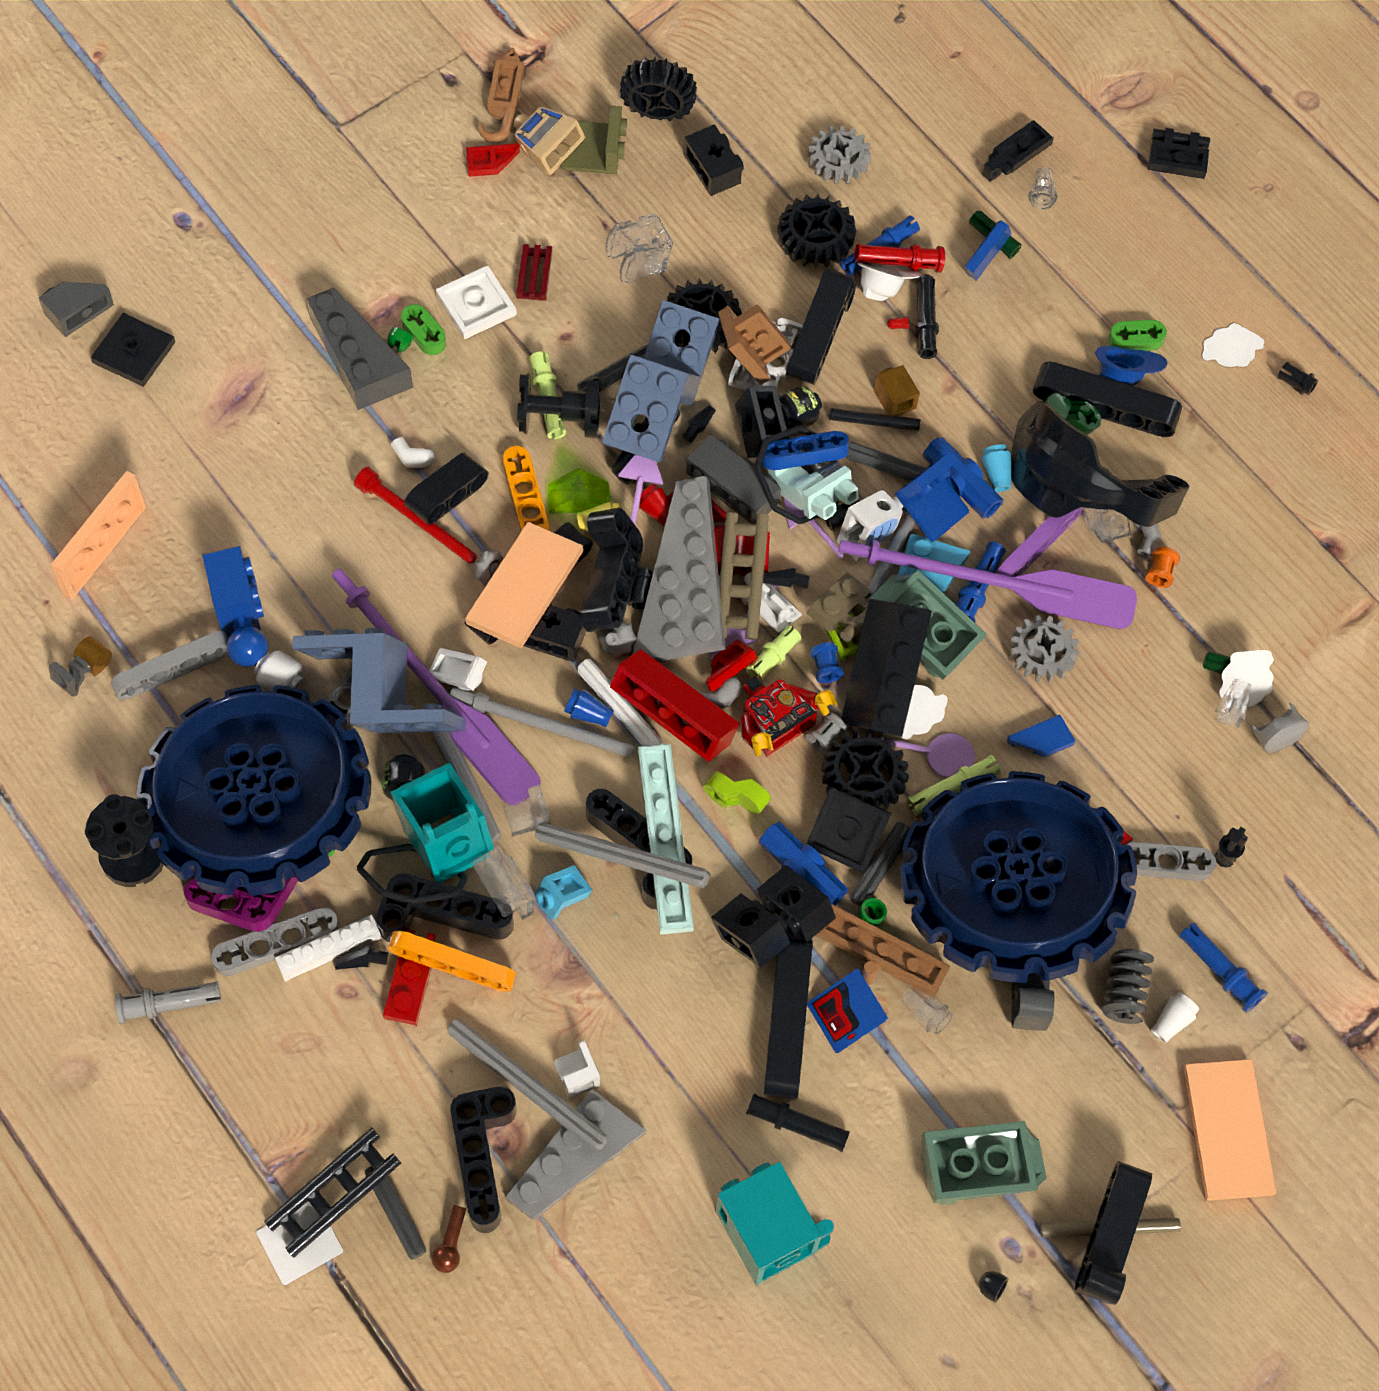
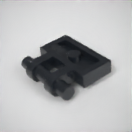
M1165 127V130L1153 128L1151 137L1153 141L1150 147L1148 170L1205 179L1210 137L1200 136V133L1192 131L1190 134L1174 132L1173 128Z

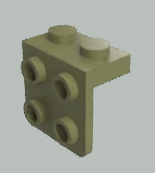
M611 105L609 123L578 121L585 139L561 163V169L566 171L617 174L619 159L624 160L625 142H621V136H626L627 119L622 118V106Z

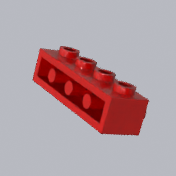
M642 649L619 664L610 685L611 689L708 762L730 746L740 725L737 720Z

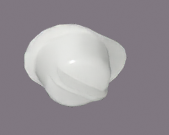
M858 263L859 266H862L861 286L863 287V295L866 298L878 301L895 297L905 279L919 278L921 275L917 271L901 266Z

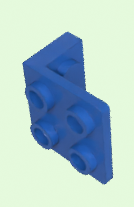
M949 451L930 464L895 493L931 542L936 541L969 513L967 506L946 480L952 473L949 468L958 461L952 451Z

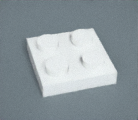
M488 265L435 289L436 297L464 340L517 315L516 307Z

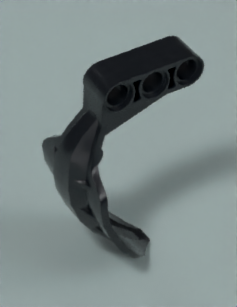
M1044 401L1032 405L1018 421L1011 450V480L1015 488L1028 501L1047 515L1058 518L1080 507L1115 510L1138 525L1150 527L1178 513L1190 487L1183 479L1173 475H1164L1157 479L1120 480L1108 469L1101 466L1093 439L1071 425Z

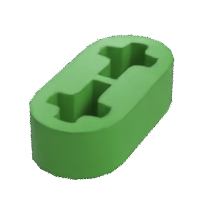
M409 305L403 309L401 313L402 327L413 336V341L417 346L429 355L441 353L446 347V337L443 328L420 305ZM410 318H420L421 326H419L415 320L410 321ZM428 333L432 339L437 338L438 341L435 343L432 340L427 341L426 334Z
M1157 320L1117 322L1111 329L1109 344L1110 346L1123 349L1156 350L1163 345L1167 330ZM1152 332L1154 336H1157V338H1152L1151 334L1147 333ZM1119 333H1122L1124 337L1128 339L1123 340L1122 336H1119Z

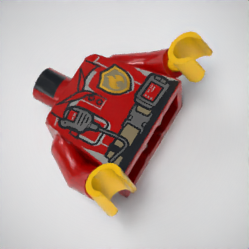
M754 676L743 685L744 691L750 698L744 702L743 714L740 717L742 740L754 749L756 757L761 756V749L765 756L768 757L815 726L818 709L823 716L829 714L827 706H837L838 703L833 692L830 690L816 693L793 684H787L781 679L766 687L758 676Z

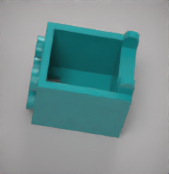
M450 762L391 792L403 830L435 882L442 883L496 855L485 816ZM449 814L453 817L452 820L434 829L430 826V824Z
M780 1161L773 1165L767 1162L756 1167L751 1172L752 1176L741 1182L738 1178L729 1181L720 1188L721 1192L717 1195L716 1214L755 1285L784 1271L827 1246L831 1239L829 1234L834 1229V1223L829 1219H824L817 1224L814 1223Z

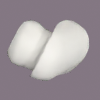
M399 437L391 443V447L403 465L408 468H425L431 466L435 461V455L432 450L410 448L403 437Z

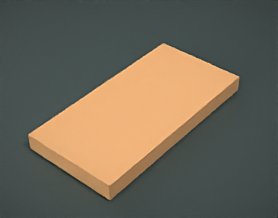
M129 471L123 474L50 565L62 594L71 600L78 594L146 508L136 475Z
M527 522L465 617L466 624L522 649L583 553V545Z
M1253 1060L1185 1064L1183 1069L1206 1201L1274 1196L1276 1194V1187Z

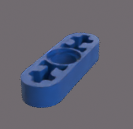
M830 431L773 441L768 444L762 465L769 470H781L843 459L849 453V438L843 432ZM809 449V450H812V451L801 452V451H799V450Z

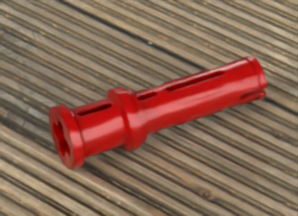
M856 244L854 260L855 263L908 266L912 271H917L919 268L934 269L936 273H941L945 265V249L943 246H937L936 249L921 248L918 244L911 245L909 248Z

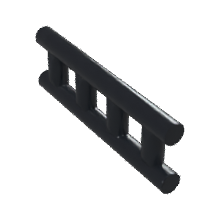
M372 1127L264 1221L271 1231L276 1230L282 1225L293 1241L285 1249L293 1258L402 1164L394 1153L384 1159L373 1144L380 1136ZM362 1154L374 1170L358 1183L346 1167ZM336 1178L347 1194L331 1207L319 1191ZM308 1201L320 1217L306 1230H303L292 1215Z

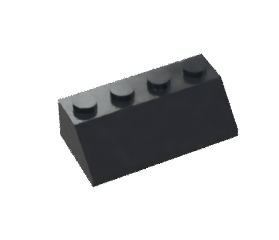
M869 599L841 716L844 724L903 737L932 614L931 610Z

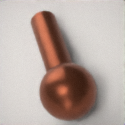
M453 1205L443 1244L438 1246L432 1254L433 1266L439 1272H452L459 1265L460 1255L456 1246L466 1212L464 1207Z

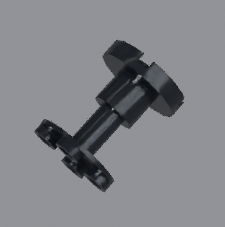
M520 374L519 393H521V403H518L517 407L519 432L528 434L530 413L561 415V421L585 422V438H597L601 378L588 376L586 392L563 390L562 396L531 395V374Z
M116 794L107 796L90 813L85 828V835L92 849L98 853L99 863L106 877L117 885L136 887L135 884L142 882L146 884L152 881L163 869L164 865L157 855L159 848L153 849L149 845L154 827L153 817L148 807L138 799Z

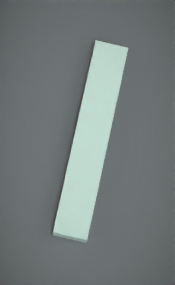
M671 744L638 747L650 853L686 863ZM653 874L660 935L694 931L688 884Z

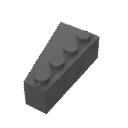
M335 288L306 298L310 319L357 410L413 388L410 367Z

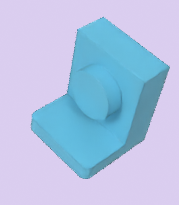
M573 865L544 877L534 893V898L548 918L553 920L558 917L563 908L588 898L593 890L576 866Z

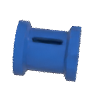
M821 643L810 649V656L815 659L817 667L815 675L817 682L824 684L832 683L844 676L843 669L838 665L836 657L838 648L835 643Z

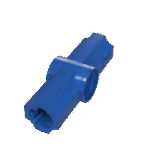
M943 437L934 439L923 451V457L929 464H932L949 451H952L958 461L949 468L952 473L946 480L958 496H961L982 518H989L996 513L1003 504L1004 499L983 479V473L978 464L970 458L964 459Z
M781 822L772 824L760 837L759 844L782 865L781 868L785 865L790 867L828 896L831 905L836 906L847 894L848 888L825 866L821 855L809 844L803 845Z

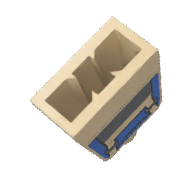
M545 107L538 108L530 117L520 114L514 121V129L517 130L515 138L520 148L548 176L585 139L577 119Z

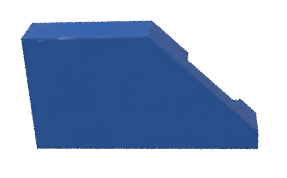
M1060 714L1008 736L1007 742L1011 746L1015 747V745L1034 751L1033 753L1047 757L1074 746L1075 739Z

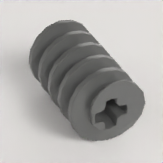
M1134 949L1116 951L1110 959L1112 965L1108 971L1110 978H1108L1106 983L1108 990L1104 994L1106 1003L1103 1004L1102 1012L1113 1021L1138 1024L1143 1021L1135 1013H1144L1146 1006L1137 1001H1144L1148 998V994L1139 990V988H1148L1150 986V981L1141 976L1152 974V969L1143 964L1153 963L1154 957L1147 952Z

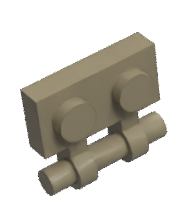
M846 572L809 606L807 614L830 632L837 626H840L843 629L840 633L841 638L849 642L854 637L857 638L861 635L869 602L866 599L869 597L871 590ZM855 610L860 613L858 617L850 616Z

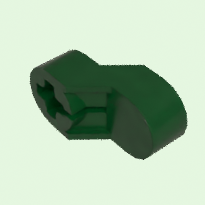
M1054 393L1043 400L1061 417L1086 435H1089L1101 425L1102 419L1099 411L1087 401L1069 400L1059 393Z

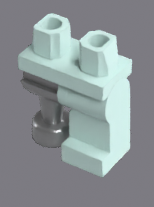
M803 449V450H799V451H801V452H808V451H812V450ZM832 461L828 464L822 462L781 470L768 469V476L774 478L781 488L780 495L798 509L803 510L804 515L809 519L818 515L822 519L827 520L837 511V501L841 500L845 504L851 505L859 498L858 487L851 479V470L846 466L842 467L838 461ZM811 470L813 473L809 475L807 471Z

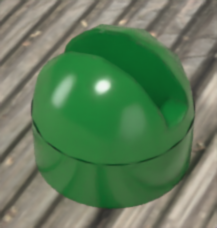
M392 327L387 337V344L391 348L394 345L399 347L397 352L401 353L409 348L413 336L403 329Z
M869 898L860 906L858 915L860 919L873 926H877L885 919L887 908L881 900ZM867 907H868L869 914H870L871 918L869 917L868 912H867V910H866Z

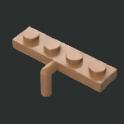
M832 904L836 919L816 936L865 961L862 975L868 985L874 982L878 972L882 970L933 998L935 997L950 969V965Z

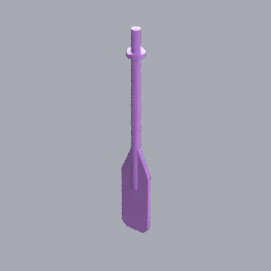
M841 540L838 552L868 558L867 564L872 566L878 560L1007 588L1042 613L1116 629L1128 627L1134 618L1137 594L1132 587L1053 569L1011 577L879 548V541L875 540L872 541L871 546Z
M341 568L334 571L332 574L333 579L348 595L346 604L350 608L358 607L375 628L384 629L385 634L396 635L398 640L404 642L367 599L370 595L369 590L365 586L358 588ZM408 647L407 665L438 702L443 705V709H453L456 715L466 718V730L449 732L451 739L498 796L507 804L517 805L534 795L539 790L541 780L533 768L488 716L451 697Z

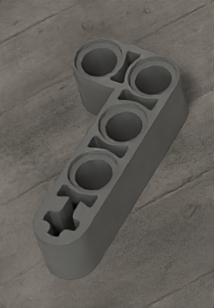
M1031 973L1028 975V981L1025 983L1012 982V1029L1047 1031L1053 1019L1055 1002L1054 990H1050V980L1044 981L1039 974Z

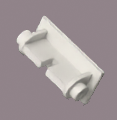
M751 572L744 578L745 586H750ZM763 583L760 616L780 634L787 625H791L802 614L771 584ZM742 598L748 604L749 598Z

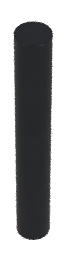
M831 408L829 420L914 431H919L921 419L834 408Z

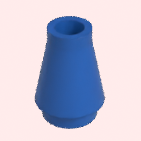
M574 689L564 712L571 714L570 718L607 727L614 710L608 708L585 689L583 691Z

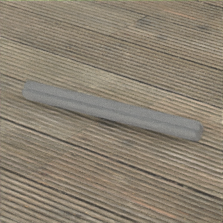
M540 823L535 832L536 839H539L541 842L700 888L706 887L710 878V873L704 868L547 823Z
M456 1018L449 1025L447 1030L451 1037L590 1148L599 1152L608 1142L607 1134L461 1018Z

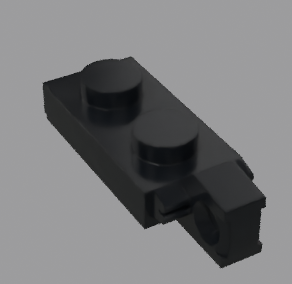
M1031 121L994 147L993 153L989 155V161L984 164L982 175L991 182L999 177L1002 172L1005 175L1013 173L1051 146L1054 137L1036 121Z

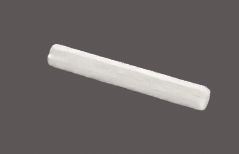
M585 659L578 665L577 671L602 701L610 709L614 710L613 713L642 746L665 744L634 707L610 688L611 681L591 659Z

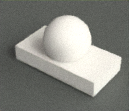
M440 648L429 671L438 682L454 685L464 691H474L482 682V672L487 661L477 656Z

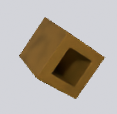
M904 365L896 368H886L876 375L874 393L887 415L899 416L917 409L920 392Z

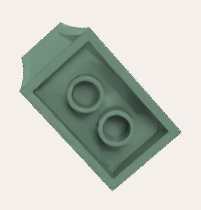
M919 570L908 575L893 574L869 598L932 611L921 660L929 674L942 680L987 635Z
M1025 1121L927 1131L922 1135V1157L928 1191L933 1203L950 1205L959 1200L1036 1191L1038 1186L1047 1179L1039 1139L1028 1132Z

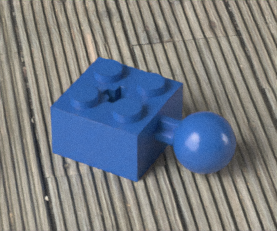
M240 546L204 554L202 556L221 631L226 632L229 637L227 642L228 655L239 666L254 667L268 653L269 646L266 636L260 631L261 627L258 618L264 617L250 557L243 558Z

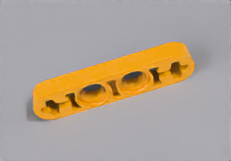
M512 446L503 454V466L520 531L523 530L527 522L551 531L530 454L524 447ZM513 458H518L521 461L522 472L517 473ZM520 482H528L532 485V489L526 493L518 492L515 487ZM527 508H535L539 511V515L534 519H527L522 513Z
M394 931L388 945V950L391 953L494 990L512 991L517 973L500 964L404 931Z

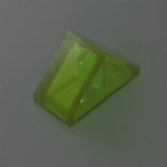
M580 468L548 484L549 514L578 513L610 502L609 482Z

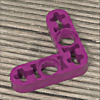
M295 877L286 880L285 888L277 893L250 896L247 892L238 889L235 890L233 895L209 892L200 889L195 879L189 881L183 891L190 909L251 931L260 932L268 929L273 924L298 880ZM205 891L207 896L200 894ZM227 899L238 901L237 905L231 910H223L220 906ZM263 909L264 915H257L255 918L252 917V914H259Z

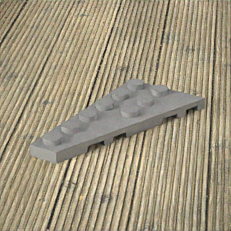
M707 476L676 482L633 654L642 649L656 661L661 662L726 649L710 482Z

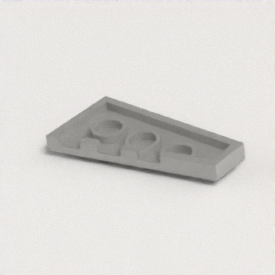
M591 1090L576 1108V1111L607 1134L608 1142L599 1152H596L562 1126L507 1194L506 1200L534 1221L568 1195L569 1191L594 1175L595 1171L605 1163L621 1154L627 1146L646 1134V1130L594 1090Z

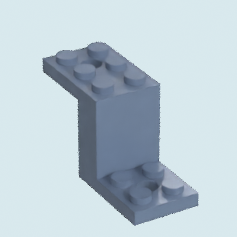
M662 300L644 358L630 354L602 440L603 444L659 463L662 462L680 404L693 406L720 324L719 318ZM680 330H686L690 334V342L685 347H678L675 343V335ZM643 414L649 420V427L646 431L640 433L635 430L633 421L636 416Z
M367 628L365 633L354 634V630L337 629L333 635H324V632L319 630L305 631V636H293L292 649L315 659H352L351 725L375 734L459 732L466 730V718L456 715L453 709H443L441 704H424V709L415 710L413 706L406 705L408 644L398 640L396 635L385 634V630L380 628Z

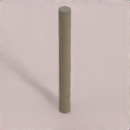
M1139 1219L1135 1234L1180 1232V1219ZM1095 1221L1040 1224L1041 1238L1091 1236Z

